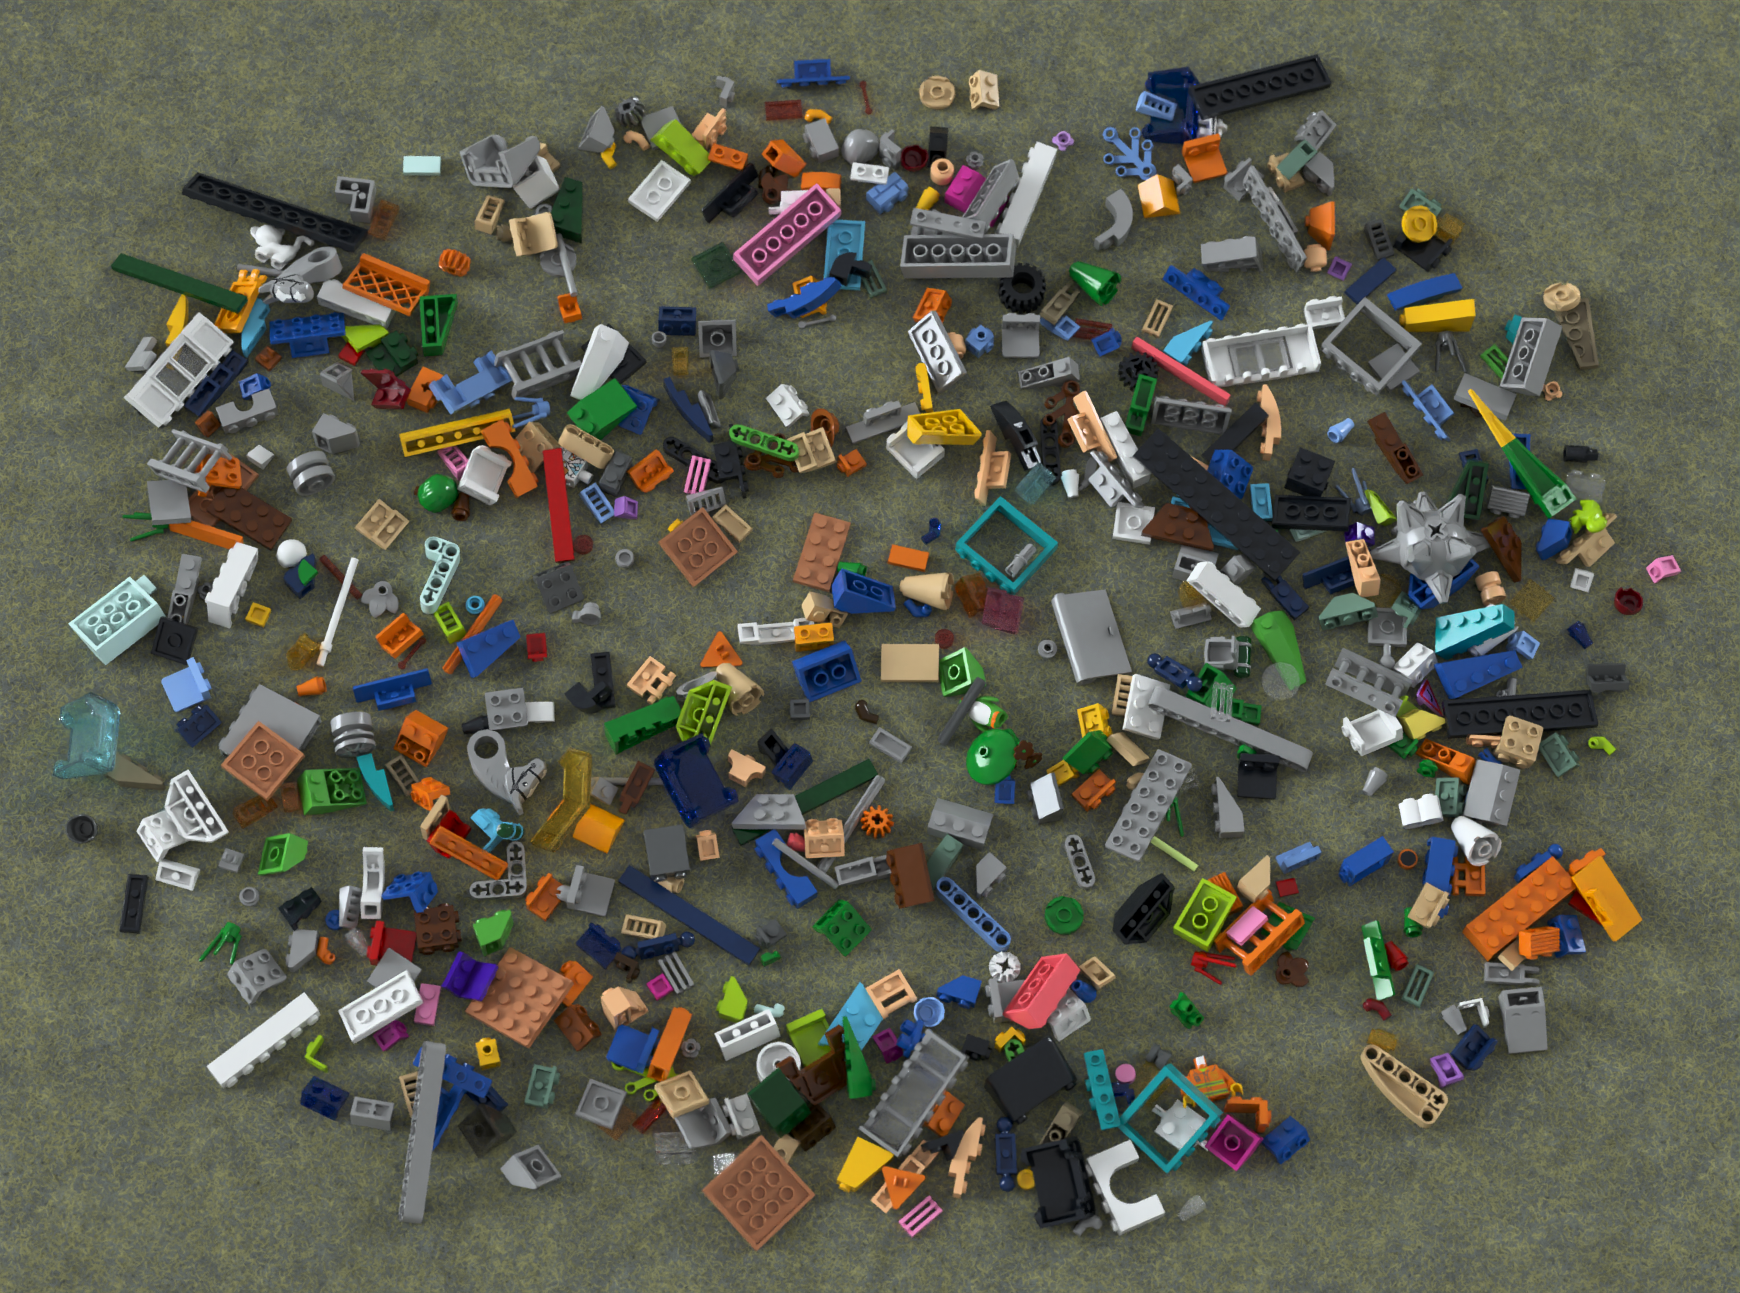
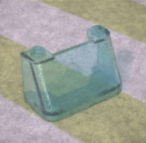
M90 692L60 707V722L64 727L70 729L71 732L67 761L59 760L53 766L52 775L59 779L103 775L111 772L115 767L120 710L113 702Z

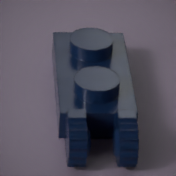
M1281 575L1276 579L1278 585L1275 587L1267 577L1261 579L1272 597L1293 620H1296L1309 610V606L1282 579Z

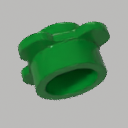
M1423 760L1419 763L1420 768L1417 769V773L1424 777H1435V771L1438 770L1435 762Z

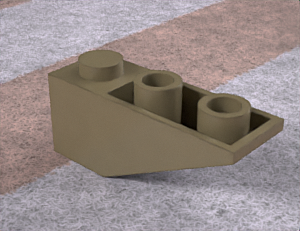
M115 752L101 770L104 777L120 787L153 790L166 789L163 783L164 780L160 776L149 774L143 765H135L131 762L132 759L125 754L120 755Z
M1068 1101L1065 1102L1039 1144L1068 1138L1084 1112Z

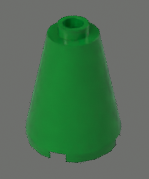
M1080 261L1073 263L1069 268L1070 278L1100 306H1103V303L1107 305L1114 298L1118 291L1116 288L1117 283L1121 284V275L1115 271Z

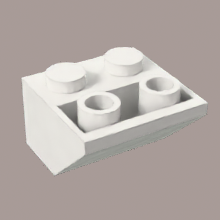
M538 155L519 182L513 186L514 190L530 209L560 191L547 160Z

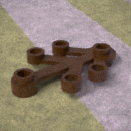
M1074 380L1064 382L1061 387L1062 391L1053 397H1048L1044 402L1047 409H1053L1057 402L1066 398L1065 405L1051 414H1046L1043 418L1045 426H1052L1056 419L1064 415L1062 434L1058 437L1059 445L1064 448L1070 447L1075 440L1074 435L1070 432L1071 426L1067 419L1079 414L1073 406V398L1079 394L1080 386Z
M777 433L774 435L776 437L785 439V436L781 433ZM773 442L770 450H775L778 447V443ZM757 450L754 453L748 454L744 459V466L748 470H766L772 472L775 478H782L784 476V468L780 465L768 464L767 462L772 461L790 467L791 472H799L798 467H794L797 466L795 460L787 461L769 454L761 456L762 452ZM786 450L788 455L792 453L791 450Z

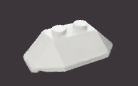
M189 770L171 779L164 808L185 840L212 843L229 833Z

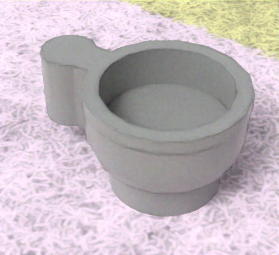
M586 603L581 611H573L572 614L573 623L582 622L587 625H597L601 621V613L596 603Z

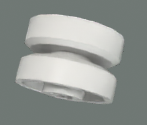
M774 1042L765 1046L758 1054L756 1063L759 1081H763L777 1069L776 1064L789 1056L795 1059L800 1071V1057L795 1048L783 1042Z

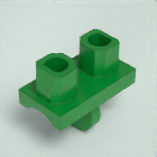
M1180 992L1177 1000H1174L1169 1006L1171 1013L1177 1016L1184 1027L1189 1030L1193 1025L1198 1027L1204 1020L1202 1014L1183 992Z

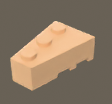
M622 987L609 988L601 997L603 1013L615 1032L619 1025L626 1026L649 1012L637 992Z

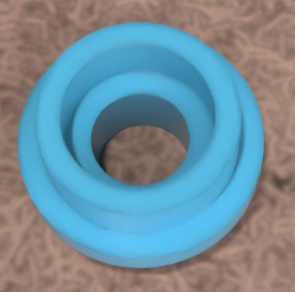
M471 596L466 601L467 611L474 615L480 614L485 607L484 600L479 596ZM477 603L479 604V606L477 608H473L472 604Z

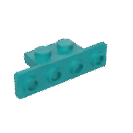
M1099 1049L1085 1052L1084 1059L1088 1072L1085 1086L1087 1092L1091 1091L1092 1098L1089 1099L1091 1111L1095 1110L1096 1116L1098 1115L1101 1130L1120 1127L1121 1123L1104 1051Z

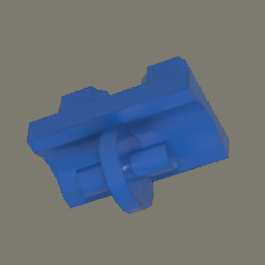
M906 1019L901 1025L900 1031L905 1034L902 1033L899 1036L896 1045L904 1049L903 1056L907 1058L910 1056L911 1051L915 1050L914 1048L917 1043L921 1042L925 1036L924 1033H921L924 1021L918 1019L916 1023Z

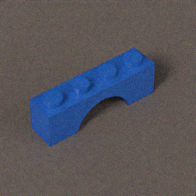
M773 829L755 840L756 848L754 850L759 858L763 857L766 861L765 867L770 874L774 873L777 879L775 881L781 890L784 889L788 894L786 898L790 905H795L799 909L817 898L818 892L807 876L796 877L783 869L780 862L783 852L773 846L772 842L775 838L784 844L785 842L777 830Z

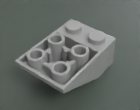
M1542 987L1503 990L1498 999L1508 1054L1548 1050Z

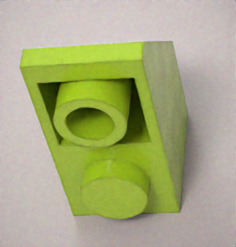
M731 976L729 982L725 981L722 991L725 995L723 1000H719L716 1011H719V1018L738 1023L744 1019L748 1001L735 977Z

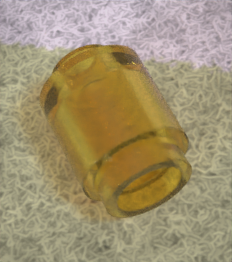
M1372 1028L1367 1043L1376 1045L1386 1053H1389L1390 1050L1394 1051L1398 1040L1394 1039L1395 1034L1379 1028L1377 1030Z

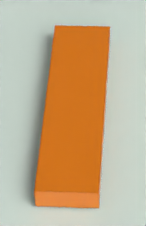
M192 520L191 523L169 524L170 531L226 549L233 548L236 542L243 544V536Z
M439 826L429 843L494 880H499L508 867L507 862L442 826Z

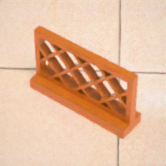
M363 253L360 257V262L343 283L342 289L410 317L420 303L419 296H428L430 280ZM359 271L364 272L368 275L360 276ZM378 278V279L383 280V281H385V282H379V283H377L375 279ZM370 279L373 282V284L364 285L363 283L364 280ZM359 282L360 286H352L350 283ZM395 285L401 289L394 290L392 286ZM388 286L390 290L381 292L380 288ZM376 289L377 293L371 294L367 290ZM409 292L414 293L418 296L410 297ZM405 293L406 298L398 299L396 296ZM392 296L394 300L388 301L384 297ZM409 303L410 307L407 309L400 304Z

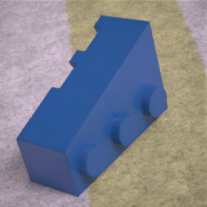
M509 620L456 644L470 677L475 678L521 636L514 620Z

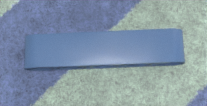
M949 877L940 878L936 885L937 896L995 951H1007L1011 941L1009 933ZM947 885L950 890L942 891L940 886ZM960 898L964 903L957 905L954 900ZM976 912L978 917L971 918L968 913ZM989 925L992 927V930L989 932L984 931L982 926ZM1002 938L1007 943L1005 945H999L996 942V940Z

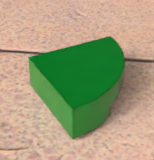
M303 559L298 568V575L301 583L306 586L318 574V571Z
M1243 744L1239 746L1237 758L1239 759L1241 753L1256 754L1257 751Z
M774 951L772 954L767 952L761 955V962L764 967L781 959L778 951Z

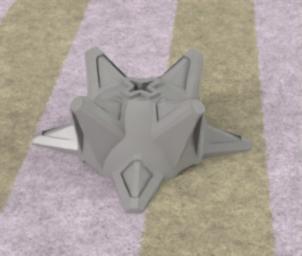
M1424 491L1418 493L1416 507L1405 501L1397 503V537L1371 550L1370 555L1372 559L1400 564L1418 579L1425 580L1439 604L1448 603L1453 577L1460 573L1476 553L1491 546L1483 534L1466 530L1463 525L1466 496L1459 494L1438 510L1427 492Z

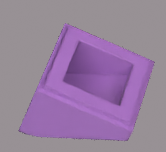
M1335 256L1327 273L1344 281L1352 263Z
M626 496L615 499V517L637 519L638 501Z

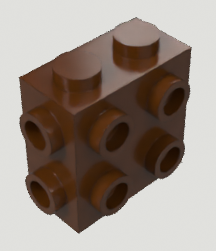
M444 903L433 908L427 906L420 913H416L414 910L419 953L431 955L435 951L452 952L455 948H459L458 942L462 941L461 930L456 928V923L460 922L459 913L454 911L453 905Z

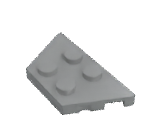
M756 794L732 821L733 829L807 828L794 794Z

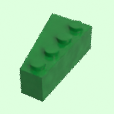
M674 696L665 697L659 702L605 722V736L615 755L676 726L681 708Z

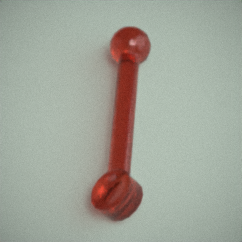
M861 81L859 83L860 88H862L863 96L866 105L865 112L867 115H870L872 113V109L869 106L865 88L867 83L865 81Z
M419 638V643L404 661L398 663L399 669H405L409 659L422 644L426 643V638Z

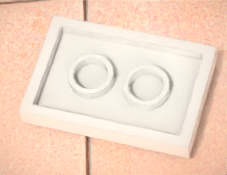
M661 160L628 198V203L658 222L689 186L691 180Z
M1134 674L1122 730L1159 740L1165 715L1149 708L1148 703L1155 687L1170 690V684Z

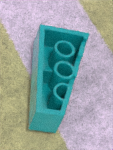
M1504 604L1436 617L1435 653L1445 660H1449L1457 653L1462 654L1470 647L1482 645L1484 641L1490 638L1494 639L1514 630L1515 611Z

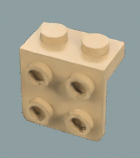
M550 212L509 220L516 256L533 255L558 247L553 218Z
M1508 716L1505 719L1500 743L1494 749L1493 756L1501 762H1510L1522 769L1529 768L1536 761L1543 727Z

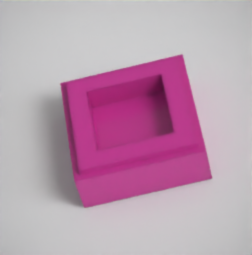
M663 973L646 983L657 1001L674 991Z

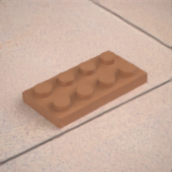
M814 513L793 578L794 583L830 592L851 526L850 522Z

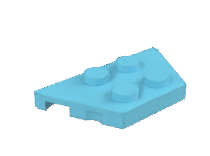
M859 982L826 1032L837 1025L843 1027L842 1016H847L862 1051L883 1020L862 983ZM825 1034L819 1041L818 1045L829 1046Z

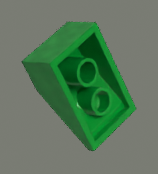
M614 378L580 400L567 414L578 428L602 440L638 406L618 380Z

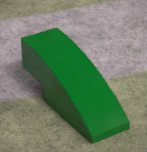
M1141 374L1138 376L1125 422L1129 434L1141 437L1157 382L1156 378Z

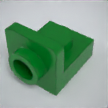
M1403 733L1402 740L1387 746L1405 760L1408 755L1412 757L1419 748L1416 746L1419 740L1415 739L1413 741Z

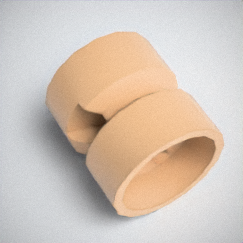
M1497 571L1487 572L1475 578L1478 590L1482 591L1480 597L1483 605L1497 604L1506 599L1507 596L1504 588L1500 586L1502 582Z

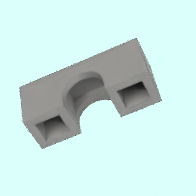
M270 389L252 394L254 404L248 411L238 410L233 401L216 407L225 434L236 433L243 427H253L260 421H269L279 415Z

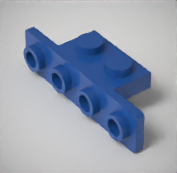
M830 59L794 61L795 79H779L777 84H781V87H792V83H799V86H810V82H817V85H828V81H835V84H846V80H850V76L831 77Z
M1173 265L1168 267L1163 277L1165 282L1219 320L1224 319L1230 308L1229 304L1218 298L1224 288L1195 268L1189 273L1184 274Z
M426 668L353 687V692L357 703L376 699L378 711L416 702L413 689L431 685L432 682L429 670Z
M420 1047L413 1062V1065L417 1067L420 1064L422 1047ZM446 1054L442 1079L481 1098H485L493 1081L474 1072L475 1067L465 1062L462 1066L456 1063L457 1058Z
M453 1085L450 1092L441 1087L432 1151L439 1145L444 1130L448 1128L450 1119L458 1109L459 1103L467 1090Z

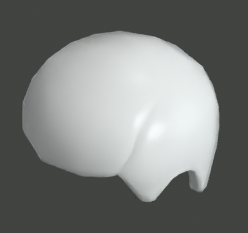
M286 540L278 547L276 554L277 562L284 568L296 567L299 565L300 560L307 555L306 548L299 540Z

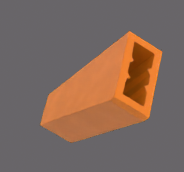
M673 1007L647 1073L648 1078L659 1082L667 1080L692 1017V1014L687 1009Z

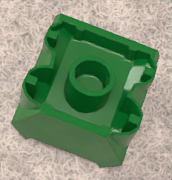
M1281 902L1277 905L1288 914L1295 910ZM1302 912L1305 924L1282 945L1283 948L1288 951L1297 950L1315 919L1314 917ZM1272 913L1267 922L1274 927H1278L1284 920L1275 913ZM1264 928L1261 932L1266 938L1271 934Z

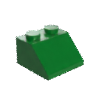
M1101 730L1090 731L1062 759L1082 774H1092L1100 767L1098 764L1103 759L1106 761L1113 755L1112 750L1115 748L1107 742L1106 739L1108 737Z

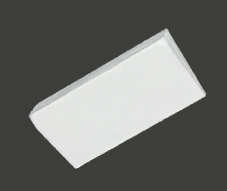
M162 859L159 861L155 880L193 891L200 869Z

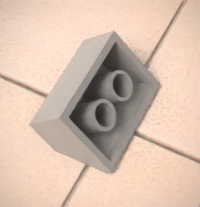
M1476 760L1462 816L1495 826H1507L1520 769Z
M937 798L928 824L927 834L942 839L949 834L963 845L983 851L994 814Z

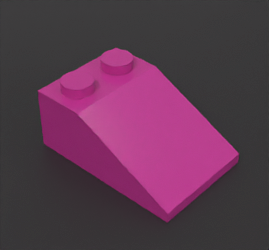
M962 165L945 193L944 203L965 213L986 178L980 173ZM1007 196V201L998 209L999 214L997 215V217L991 220L989 224L991 227L994 226L995 222L997 221L1006 204L1008 203L1010 199L1009 196Z

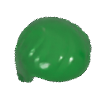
M435 474L431 476L418 489L419 503L432 513H439L448 508L458 497L456 481L447 475Z

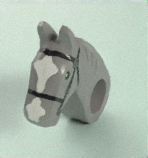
M333 247L315 249L292 263L277 278L263 284L258 289L259 293L270 292L263 300V303L266 305L276 301L283 303H306L312 300L314 291L310 284L331 279L338 275L343 268L336 249Z
M489 729L476 732L470 737L467 745L468 757L474 775L488 791L496 797L511 803L519 815L524 814L522 803L533 794L538 784L546 775V763L536 758L528 765L511 768L507 759L505 742L501 735ZM487 742L495 744L498 747V752L495 756L489 759L477 756L476 749L479 745Z

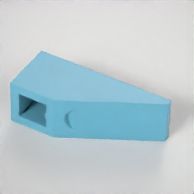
M1210 320L1174 336L1163 350V353L1182 365L1187 366L1192 359V353H1197L1201 348L1202 340L1204 338L1208 339L1212 334L1213 322Z

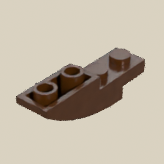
M1383 412L1368 420L1367 422L1376 436L1375 442L1406 484H1409L1422 477L1421 469L1406 443H1402L1387 414Z

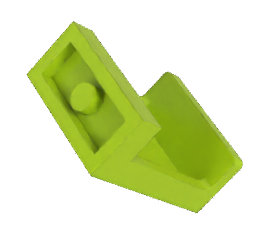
M823 1009L786 1024V1031L799 1054L804 1068L831 1051L828 1045H818L829 1028Z

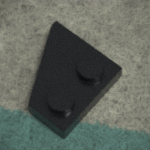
M311 887L293 899L286 901L278 909L293 931L299 928L297 923L302 918L307 919L322 901Z

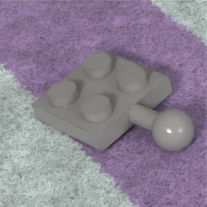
M1376 607L1378 617L1368 620V645L1383 646V657L1380 659V665L1391 670L1395 666V660L1391 656V647H1406L1407 628L1403 627L1407 617L1397 615L1395 610L1391 608Z

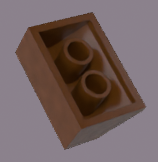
M918 843L887 851L886 862L890 866V880L895 888L894 898L899 909L935 901L923 844Z

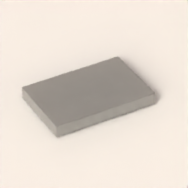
M1465 373L1454 400L1478 409L1468 393V390L1472 389L1497 418L1506 421L1517 394Z
M171 480L147 481L152 525L191 523L188 493L185 485Z

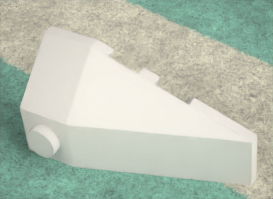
M602 324L594 328L571 391V397L582 400L599 389L623 360L629 342L618 331Z

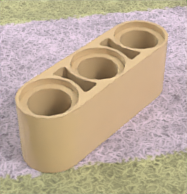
M571 424L565 426L558 440L561 447L600 469L607 467L614 453L612 447Z

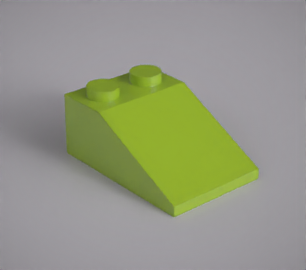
M1202 878L1174 925V934L1209 952L1237 896Z

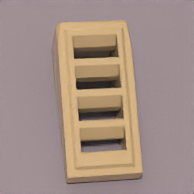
M487 195L475 219V230L488 234L493 233L505 203L504 199ZM489 203L497 205V207L490 206Z
M1118 674L1112 715L1125 717L1126 709L1117 708V705L1127 707V701H1121L1118 698L1128 699L1129 694L1119 692V690L1130 691L1131 686L1122 685L1121 683L1131 685L1133 676Z
M626 914L621 933L648 940L664 936L666 924L663 921ZM632 921H635L633 931L629 930ZM640 923H643V924H642V927H641V931H640V932H637V931H638V928H639V924H640ZM650 925L649 932L646 934L647 926Z
M418 1071L399 1077L410 1118H412V1106H414V1101L410 1102V1099L415 1097V1092L408 1093L407 1091L415 1089L417 1082L405 1085V1083L417 1080Z

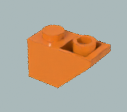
M783 139L771 141L762 153L764 158L773 167L795 178L798 177L807 164Z

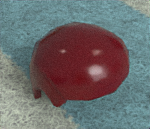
M917 144L902 149L900 162L904 169L910 172H918L925 167L928 161L926 149H922Z
M1621 587L1615 593L1614 606L1623 615H1635L1643 607V598L1640 593L1632 588L1624 590Z

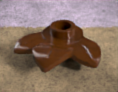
M767 172L761 180L763 187L762 199L767 204L773 205L781 202V191H793L787 189V175H779L773 178ZM769 193L773 195L772 199L768 197Z
M1289 951L1282 953L1277 960L1278 968L1275 972L1278 983L1282 985L1291 983L1296 987H1303L1308 984L1309 980L1304 975L1309 967L1308 961L1304 958L1293 959Z

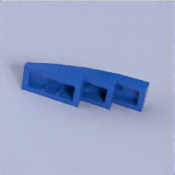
M1452 273L1406 286L1389 293L1387 296L1396 311L1407 307L1422 306L1427 301L1438 300L1444 295L1460 292L1462 286L1456 274Z

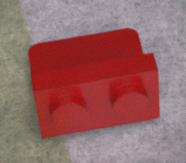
M376 921L375 927L372 926L370 938H373L372 945H368L367 957H369L371 965L377 966L388 948H391L412 962L417 939L416 932L387 928L383 921Z

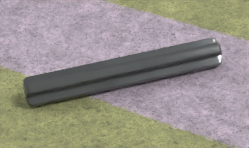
M976 677L937 738V741L942 745L946 746L984 688L986 682L983 679Z

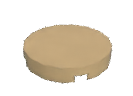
M931 76L920 86V99L930 109H945L954 101L955 87L946 77Z
M1562 283L1550 285L1544 291V304L1547 308L1554 311L1574 309L1580 302V290L1570 283H1566V285H1562Z

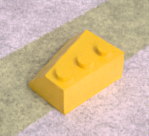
M961 409L908 415L907 437L913 444L974 445L982 436L981 431Z

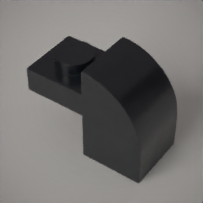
M848 252L835 259L829 274L830 277H835L841 285L847 287L852 274L870 279L872 265L864 260L858 261L857 253Z
M602 680L590 691L578 682L564 694L581 712L594 714L602 710L598 703L605 701L613 691Z

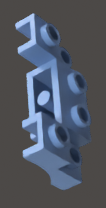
M492 350L485 356L476 358L473 362L479 373L458 383L456 386L453 385L447 374L429 384V388L438 402H443L450 415L469 406L472 409L479 405L482 399L486 401L495 396V391L513 381L508 371L502 365L495 367L496 357Z

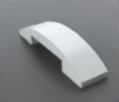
M806 618L794 619V622L757 625V622L738 624L739 641L741 644L750 645L795 641V626L812 625L814 622L806 620Z

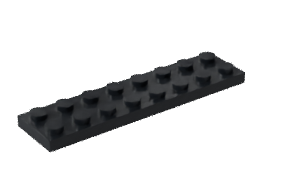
M1318 54L1190 86L1188 93L1201 120L1330 88L1332 82Z
M1591 690L1443 700L1441 703L1448 739L1466 738L1470 735H1502L1505 719L1508 716L1543 727V732L1597 728L1599 725Z

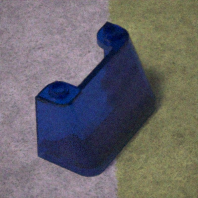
M1189 67L1148 73V79L1145 82L1147 91L1177 104L1172 121L1151 116L1150 123L1145 124L1142 129L1144 139L1156 143L1183 145L1185 141L1197 139L1199 114L1188 93V88L1200 83ZM1166 107L1165 113H1168L1169 107Z
M703 733L662 751L654 759L655 769L688 828L702 823L739 802L735 789L723 786L707 756L710 742L704 737Z

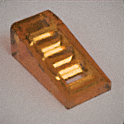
M381 199L368 234L386 240L400 207ZM384 208L391 210V214L384 212ZM380 216H387L389 217V220L380 218ZM378 221L386 223V227L377 224ZM375 227L384 230L383 234L374 231Z
M260 795L234 807L233 816L240 827L244 829L275 810L278 806L272 797L268 801L265 800L268 807L264 806L262 803L264 798ZM255 804L259 805V807L261 808L260 811H258ZM251 808L254 814L251 815L248 809Z

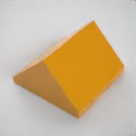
M1157 174L1138 184L1144 218L1180 214L1173 180Z
M589 804L580 814L573 838L608 854L625 819L593 804Z

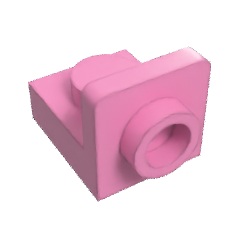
M1673 555L1657 558L1646 567L1654 583H1658L1665 577L1675 576L1681 572Z

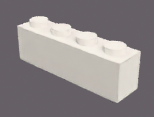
M336 279L324 281L317 295L319 305L373 325H382L385 329H388L396 312L395 310L342 289L343 284Z
M1115 411L1101 417L1100 421L1117 455L1116 460L1131 488L1134 489L1148 483L1151 473L1133 458L1138 448L1118 412Z
M1208 561L1198 563L1187 579V582L1238 627H1250L1261 609L1256 605V601L1247 597L1243 590L1229 581L1230 578L1227 575L1220 573L1213 563Z

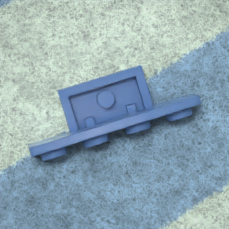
M1403 380L1401 382L1404 385L1402 390L1408 397H1413L1415 400L1413 402L1414 406L1418 411L1422 410L1425 413L1424 419L1430 426L1434 425L1437 429L1434 432L1439 439L1449 442L1451 439L1440 425L1455 414L1434 385L1431 384L1417 395L1409 383Z

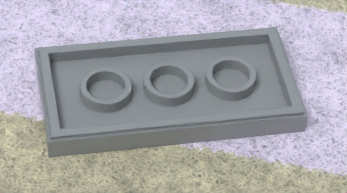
M932 310L908 330L938 393H944L967 373L936 311Z

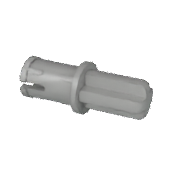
M1031 543L1027 544L1019 554H1016L1014 560L1005 568L1008 575L1015 577L1018 571L1027 565V561L1036 552V548Z

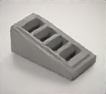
M723 487L686 496L691 516L702 507L706 512H709L726 504ZM715 494H719V502H716ZM710 496L712 497V502H713V503H711V504H709V499H708V497H710ZM702 499H705L706 505L702 506ZM697 501L699 507H695L694 502Z
M355 886L339 888V927L356 930L361 908L362 888Z

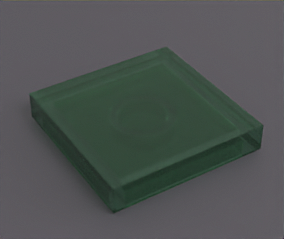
M724 242L691 258L692 263L709 289L742 273V270L733 260V256Z

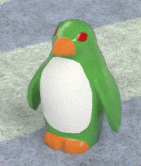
M993 696L977 697L967 713L976 728L983 732L990 730L988 727L1000 728L1008 718L1007 713L992 702L999 701L998 698Z

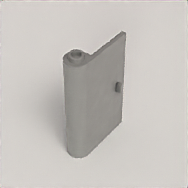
M1106 589L1073 594L1058 593L1053 596L1054 598L1051 600L1052 607L1078 686L1090 684L1097 678L1132 673Z

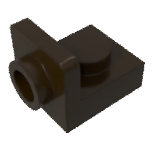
M617 952L614 957V963L617 964L616 967L624 972L629 970L626 982L630 984L632 979L636 980L641 971L638 969L639 962Z

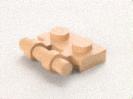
M649 656L627 683V688L641 698L646 693L650 694L651 696L647 702L651 705L661 699L662 693L667 687L670 688L676 675L671 671L667 676L662 674L666 669L665 666ZM658 679L661 684L655 689L652 685Z

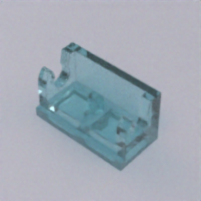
M1038 462L1014 491L1032 506L1053 483L1056 477Z

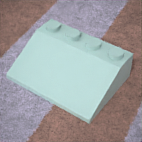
M128 577L68 624L90 650L107 665L159 624L160 617L166 616L158 603L131 577ZM133 585L144 599L140 602L134 600L130 592L125 591L129 586ZM128 597L127 600L121 602L122 598ZM116 598L120 607L126 610L127 613L119 612L115 604L110 602ZM108 609H113L111 612L106 613Z

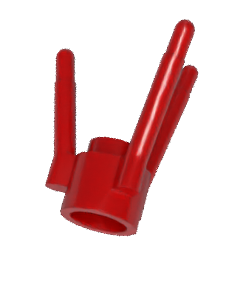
M1195 951L1191 961V966L1195 967L1194 971L1203 974L1219 985L1222 982L1202 968H1207L1208 962L1233 968L1237 967L1236 964L1218 960H1235L1233 956Z

